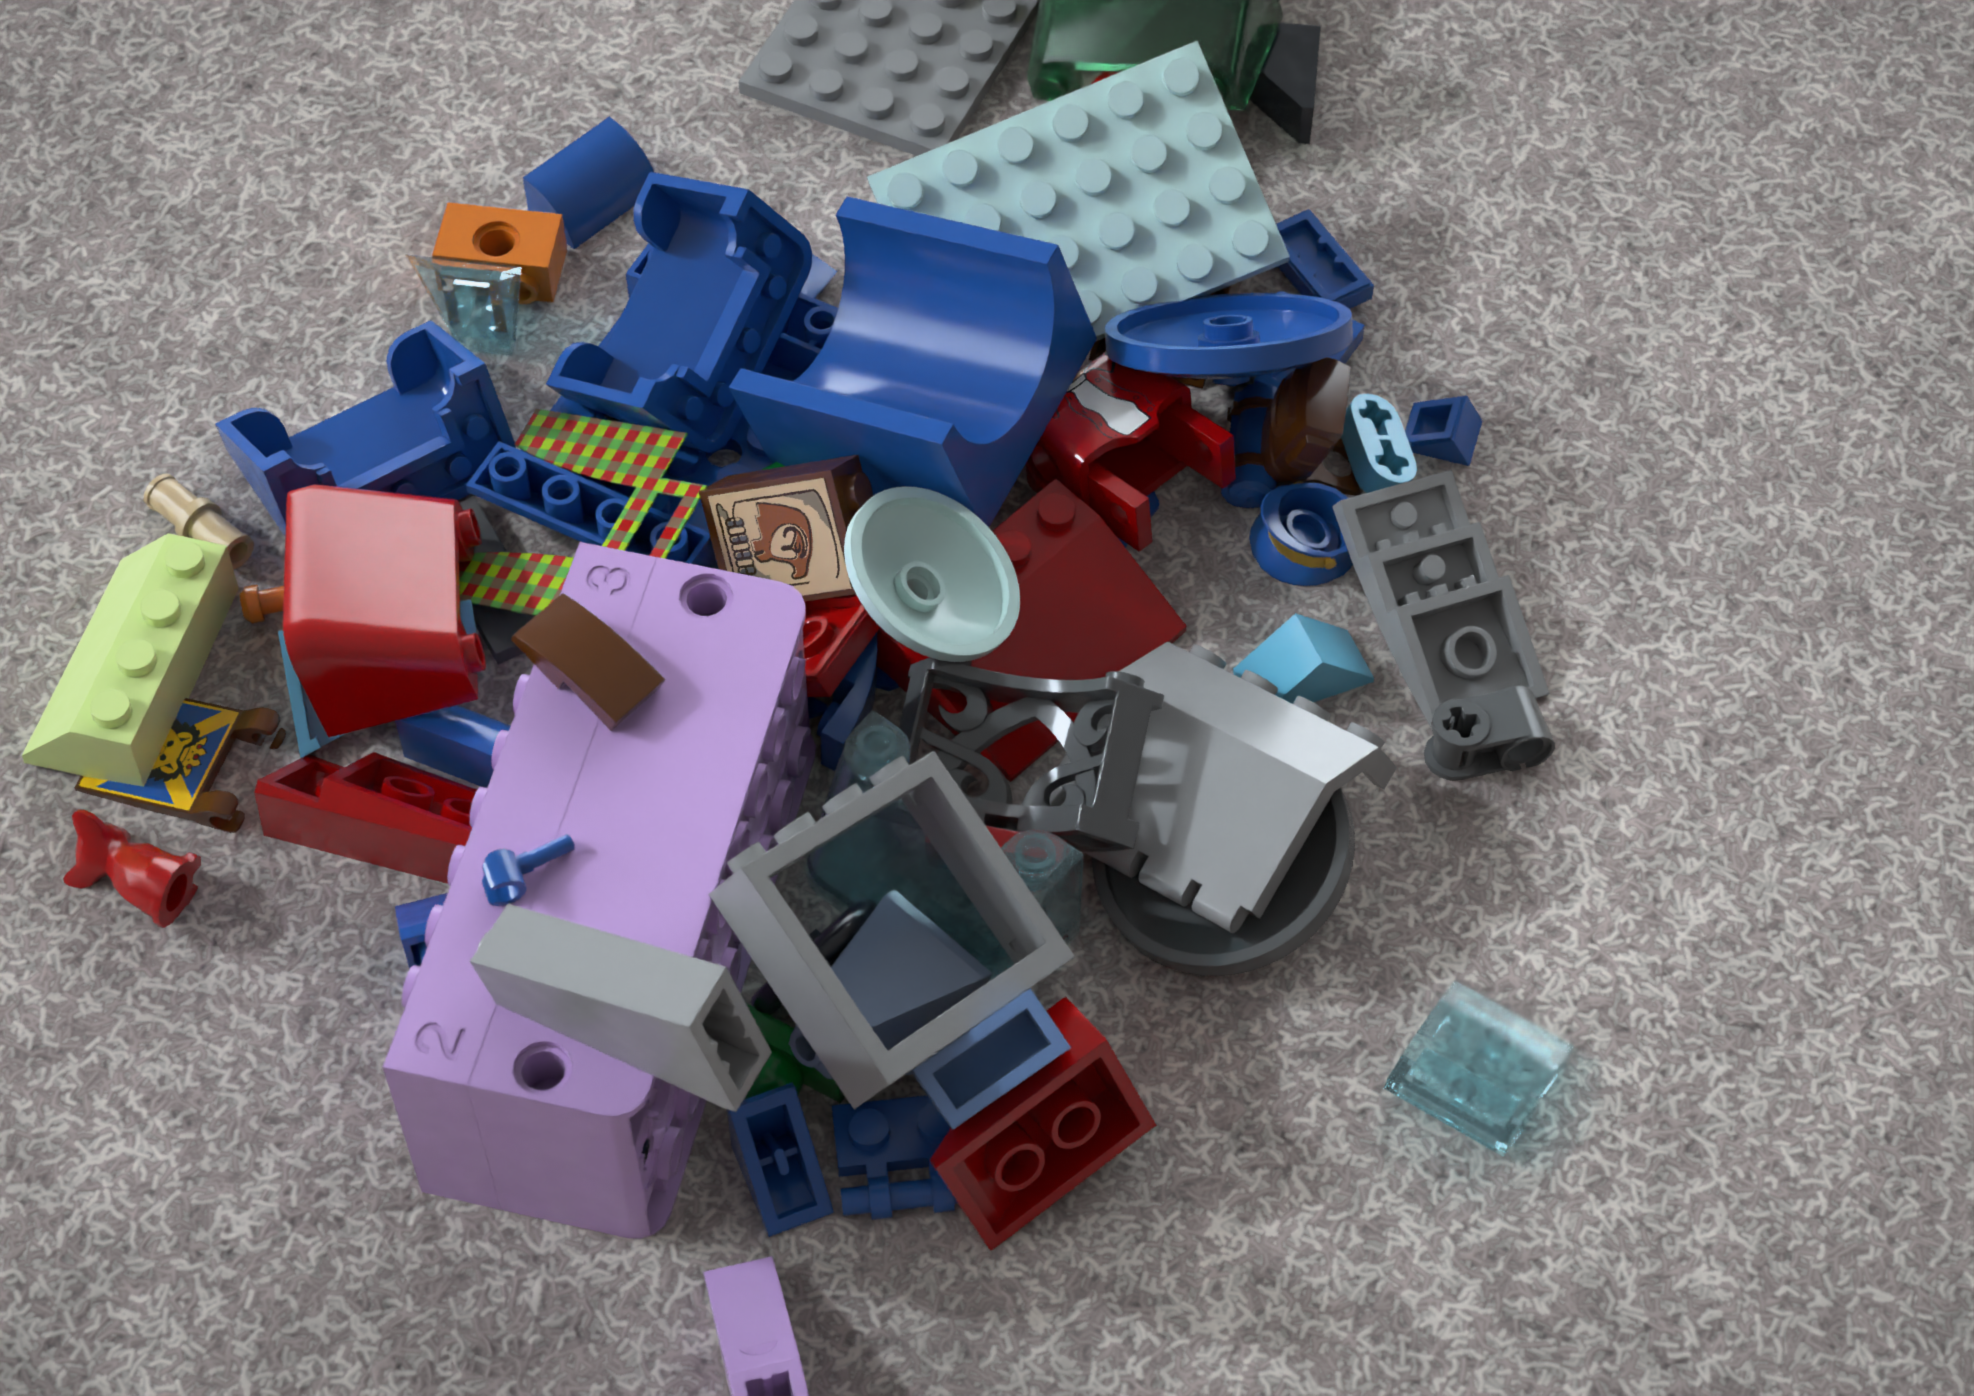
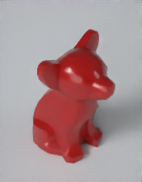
M80 809L73 813L72 820L78 836L75 847L76 865L65 874L63 878L64 883L74 888L83 889L91 887L102 877L109 876L117 892L144 914L150 916L159 928H165L173 923L183 909L189 905L197 892L198 886L192 883L193 875L201 866V856L191 852L184 856H175L152 844L130 843L131 836L127 830L109 822H103L95 814L87 810Z

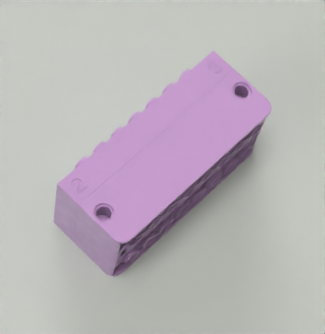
M580 542L560 595L564 593L612 628L664 677L665 681L652 696L610 731L566 684L558 689L535 664L530 675L522 674L520 676L513 697V712L515 716L509 731L501 730L498 733L492 752V769L494 772L488 788L479 787L473 798L470 811V825L472 827L466 846L458 845L455 848L448 869V885L450 889L444 905H435L430 912L425 931V944L428 947L420 967L413 965L407 973L402 991V1006L405 1009L383 1064V1070L421 1192L624 1238L642 1239L654 1235L663 1228L672 1213L707 1100L495 1003L470 963V960L477 951L482 937L491 930L507 905L493 906L488 902L482 885L484 876L482 866L487 855L494 850L508 849L513 851L515 855H519L568 834L574 842L575 850L535 868L530 873L524 874L523 878L527 888L526 893L519 900L511 903V905L725 966L741 993L752 958L709 894L734 874L727 864L728 861L757 842H760L766 852L779 845L774 835L797 817L816 752V745L810 734L805 671L806 659L804 657L802 631L805 622L806 605L801 593L793 586L780 581ZM778 874L770 878L774 885Z

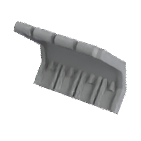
M1166 642L1118 671L1142 678L1145 681L1143 688L1164 695L1162 709L1154 710L1150 713L1128 819L1140 823L1134 849L1121 851L1087 852V854L1130 878L1136 876L1140 871L1139 882L1181 906H1187L1195 897L1192 904V911L1234 933L1241 927L1248 913L1260 919L1334 791L1360 773H1363L1374 785L1385 789L1397 767L1381 750L1385 741L1370 730L1352 722L1347 730H1344L1328 722L1331 714L1316 703L1297 696L1292 704L1276 696L1278 688L1260 675L1245 670L1240 678L1224 670L1227 663L1213 652L1194 644L1188 652L1170 642ZM1106 714L1099 720L1097 731L1109 726L1111 714ZM1104 747L1098 751H1093L1092 755L1102 754ZM1067 753L1059 766L1071 763ZM1075 780V781H1072V782H1069V783H1066V784H1074V785H1077L1076 780ZM1061 786L1051 793L1050 806H1061L1064 803L1066 791Z

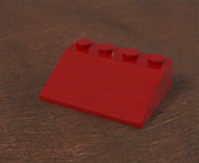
M1056 478L992 531L1003 545L1013 564L1020 590V609L1018 619L1010 635L991 653L982 658L972 660L971 666L1005 674L1042 679L1086 680L1105 677L1107 672L1122 670L1166 642L1174 643L1186 632L1187 625L1102 517ZM881 627L877 631V666L907 693L910 681L908 678L910 665L930 657L902 645L888 635ZM932 689L927 711L955 736L959 733L942 718L939 705L950 713H960L966 708V697L949 690ZM990 700L993 712L1008 705V703ZM1065 712L1075 722L1078 713ZM1037 720L1010 732L995 741L980 754L990 760L1001 770L1006 779L1012 782L1059 740L1047 726Z

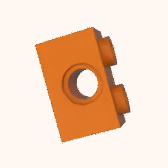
M447 202L432 253L439 290L449 291L461 298H472L478 294L506 297L518 304H530L534 301L554 303L568 250L562 214Z

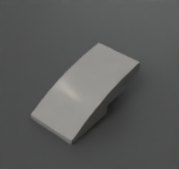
M1452 470L1340 500L1332 506L1353 566L1378 626L1405 682L1430 727L1435 709L1443 702L1451 699H1464L1494 693L1511 686L1528 687L1533 692L1535 699L1550 694L1510 576L1506 575L1499 578L1481 523L1470 524ZM1454 716L1451 717L1449 725L1452 724Z

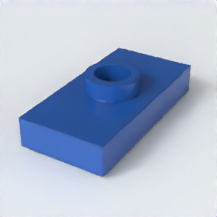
M1310 209L1276 224L1290 256L1289 262L1279 265L1278 268L1301 295L1332 300L1345 305L1349 309L1372 299L1373 283Z

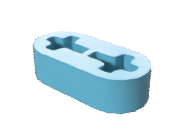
M1359 394L1353 398L1346 409L1341 439L1360 488L1369 493L1412 481L1417 473V465L1395 407L1384 398L1374 394Z

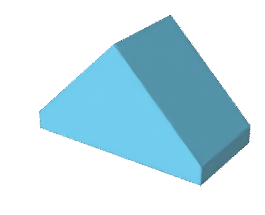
M1296 613L1233 668V674L1240 678L1245 670L1265 678L1278 688L1276 696L1292 704L1297 696L1317 702L1374 682V676L1348 630Z

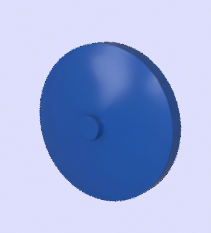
M1281 293L1218 294L1199 296L1183 301L1159 302L1124 312L1109 320L1105 325L1106 355L1113 362L1129 368L1165 376L1212 379L1213 383L1218 385L1242 384L1248 382L1249 377L1282 372L1313 363L1339 353L1347 348L1353 340L1352 312L1345 305L1319 297Z

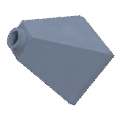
M896 890L887 893L831 967L887 1051L988 983L992 976V972ZM795 1024L794 1030L790 1035L789 1045L796 1059L807 1067H814L825 1078L833 1079L797 1024ZM909 1071V1072L906 1073L905 1075H913V1074L911 1073V1071Z

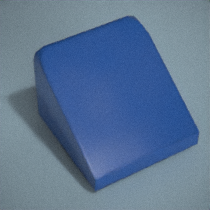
M1468 396L1415 402L1410 412L1405 433L1412 453L1470 466L1483 421Z

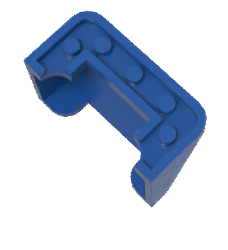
M649 172L633 209V221L636 231L646 242L654 247L605 349L603 350L599 346L587 342L571 344L565 348L558 358L546 385L568 400L623 422L688 433L682 445L707 453L716 452L727 444L742 416V411L729 390V386L740 368L762 374L809 276L812 266V249L810 242L803 233L749 189Z
M430 320L400 335L388 349L386 363L394 387L291 437L288 436L279 418L263 408L253 407L242 410L215 423L227 452L284 536L286 534L288 491L314 484L448 498L458 501L470 495L466 488L467 482L498 441L516 448L486 364Z

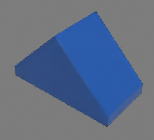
M793 1083L743 1100L736 1112L726 1109L732 1150L769 1237L834 1213Z

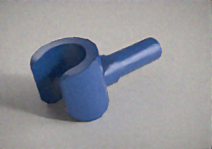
M566 834L519 855H515L513 851L508 849H497L490 852L482 866L484 872L482 885L488 902L493 906H505L519 900L527 890L523 875L575 850L572 838Z

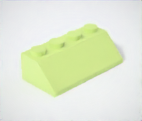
M167 533L121 559L22 754L24 763L85 777L144 787L184 699L189 698L239 589L226 545Z

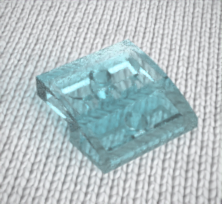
M1454 981L1407 1046L1387 1078L1383 1089L1504 1157L1532 1118L1539 1100L1565 1066L1574 1046L1461 983Z

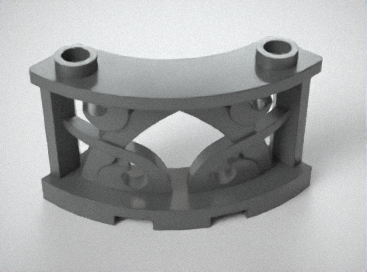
M927 658L910 665L908 673L910 681L891 762L900 756H904L909 765L913 764L916 761L920 739H922L929 746L939 751L936 755L985 826L1063 840L1071 844L1072 848L1079 852H1108L1134 849L1140 823L1130 820L1128 817L1151 711L1162 709L1163 694L1143 688L1145 681L1142 678L1118 671L1107 672L1105 677L1095 679L1054 680L985 670L971 666L972 661L950 662ZM932 689L953 691L964 695L967 699L966 708L960 713H950L939 705V711L944 721L959 733L951 740L930 732L923 727ZM990 700L1008 703V705L993 712ZM1065 712L1078 713L1075 722ZM1111 714L1109 726L1097 731L1099 720L1104 715ZM1039 720L1059 740L1071 763L1055 767L1042 775L1031 786L1025 795L1022 805L1013 804L1011 788L1005 775L980 753L1010 732ZM1104 747L1102 754L1092 755L1093 751H1098ZM967 765L980 770L989 779L988 789L981 796L970 797L967 795L969 784L978 781L971 773L963 770ZM1075 780H1076V783H1077V785H1074V784H1066V783H1069V782H1072V781H1075ZM1061 786L1066 791L1064 803L1061 806H1050L1051 793ZM902 799L876 813L919 826Z

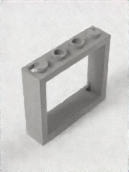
M934 751L909 765L904 756H900L869 778L874 787L865 793L861 791L857 783L848 787L822 806L827 816L817 822L814 821L809 812L798 817L774 835L779 845L766 852L760 842L745 849L727 862L734 874L709 894L853 1109L866 1102L1075 957ZM899 799H902L1014 965L887 1051L770 878Z

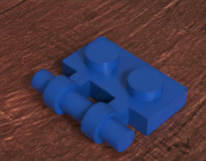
M927 1095L864 1102L855 1109H853L851 1104L832 1105L839 1177L862 1174L867 1176V1185L840 1188L843 1216L871 1213V1220L892 1218V1211L931 1206H933L934 1213L955 1211V1204H958L930 1162L931 1157L951 1127ZM928 1167L929 1179L889 1183V1171Z

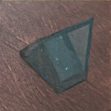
M405 254L455 340L469 351L512 356L516 343L521 267Z

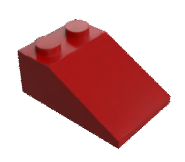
M1066 996L1046 1010V1012L1071 1048L955 1129L950 1128L930 1159L941 1179L990 1251L1156 1126L1155 1121L1107 1039Z

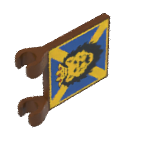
M185 698L144 787L80 776L74 788L82 793L156 813L195 821L201 825L229 833H236L245 820L244 812L236 810L239 803L238 798L228 791L209 790L235 739L262 746L266 736L272 735L276 731L280 723V716L275 710L264 707L239 710ZM280 728L269 747L270 749H278L282 745L286 737L285 729Z

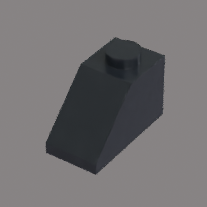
M1253 20L1251 43L1240 42L1237 76L1248 77L1246 97L1296 142L1310 144L1321 26Z

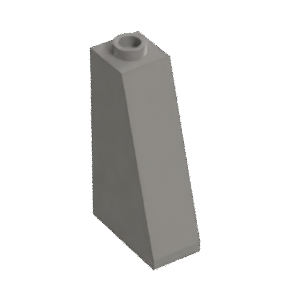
M507 904L491 930L482 937L477 951L470 960V963L496 1004L725 1109L737 1111L771 1054V1050L727 967L511 904Z

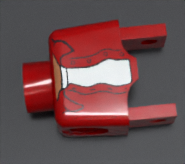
M1106 352L1078 371L1025 464L1027 482L1034 492H1040L1056 478L1098 513L1118 538L1139 552L1153 542L1150 504L1147 496L1183 470L1187 465L1222 489L1236 479L1233 435L1192 408L1189 387L1169 376L1117 364L1108 358Z

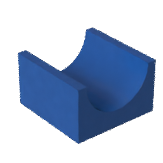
M847 196L835 214L842 233L845 255L842 295L832 329L820 353L809 368L793 382L740 368L730 384L729 390L771 464L778 462L784 466L859 455L862 471L871 482L873 496L895 487L928 489L959 502L990 527L1045 431L1046 426L1097 340L1059 245Z

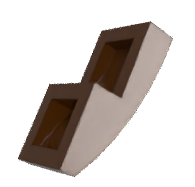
M564 593L518 630L511 638L518 648L558 689L566 684L610 731L652 696L665 681L664 677L612 628Z

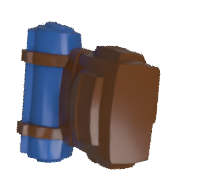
M1327 357L1306 364L1301 369L1296 368L1282 379L1278 388L1272 384L1259 382L1249 384L1242 391L1235 392L1234 401L1228 407L1227 420L1231 423L1229 433L1233 435L1236 479L1225 488H1221V494L1228 503L1241 508H1259L1266 494L1275 489L1278 483H1320L1335 488L1342 494L1355 496L1363 492L1355 479L1352 467L1351 473L1348 476L1342 477L1330 473L1322 463L1331 451L1343 455L1349 462L1341 436L1343 434L1348 402L1350 366Z

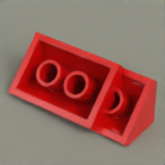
M372 752L346 767L308 754L258 779L254 794L264 836L448 884V869L452 854L458 845L466 846L472 830L470 811L477 789Z

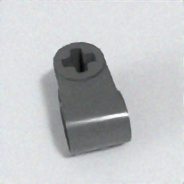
M1511 686L1494 693L1464 699H1451L1443 702L1435 709L1431 722L1433 736L1427 741L1424 758L1430 771L1438 777L1450 781L1465 780L1504 770H1521L1520 764L1522 763L1526 764V768L1537 766L1552 755L1555 750V742L1533 692L1528 687ZM1454 716L1451 730H1448L1451 717ZM1463 751H1465L1463 764L1459 765Z

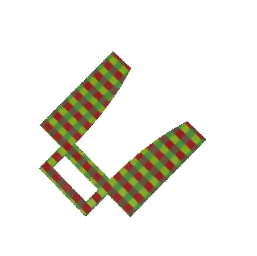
M536 409L514 444L527 453L563 469L606 482L635 487L633 494L605 539L603 547L626 551L658 494L681 497V502L649 555L666 559L701 499L699 491L708 487L707 485L663 478L688 435L685 432ZM474 553L472 560L459 563L460 601L471 599L472 604L536 616L560 596L574 558L537 553Z

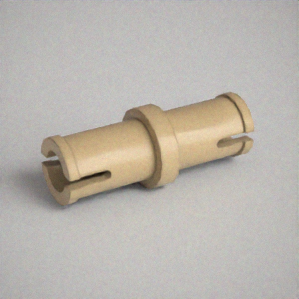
M170 474L159 475L149 483L144 492V503L175 526L177 535L226 545L233 569L241 567L250 558L254 549L253 540L246 533H242L224 519L220 507L213 501L205 497H196Z

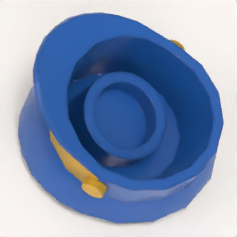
M1303 482L1279 486L1267 493L1261 503V512L1252 524L1249 535L1252 555L1261 569L1281 582L1299 586L1320 585L1343 576L1353 566L1332 506L1348 497L1335 488L1320 483Z

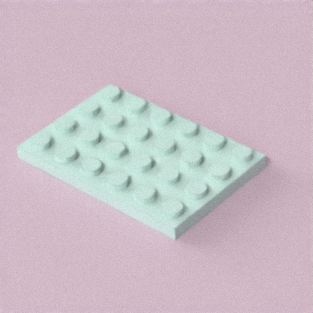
M1194 41L867 177L876 202L879 204L1059 245L1096 334V341L1105 338L1106 323L1117 315L1154 303L1183 301L1199 296H1207L1287 263L1290 257L1198 41Z

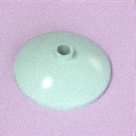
M895 487L871 497L851 519L844 544L845 563L849 579L867 613L893 639L913 651L930 658L950 662H965L982 658L991 653L1010 635L1018 619L1020 609L1018 579L1013 564L1001 542L990 528L968 508L935 491L918 487Z

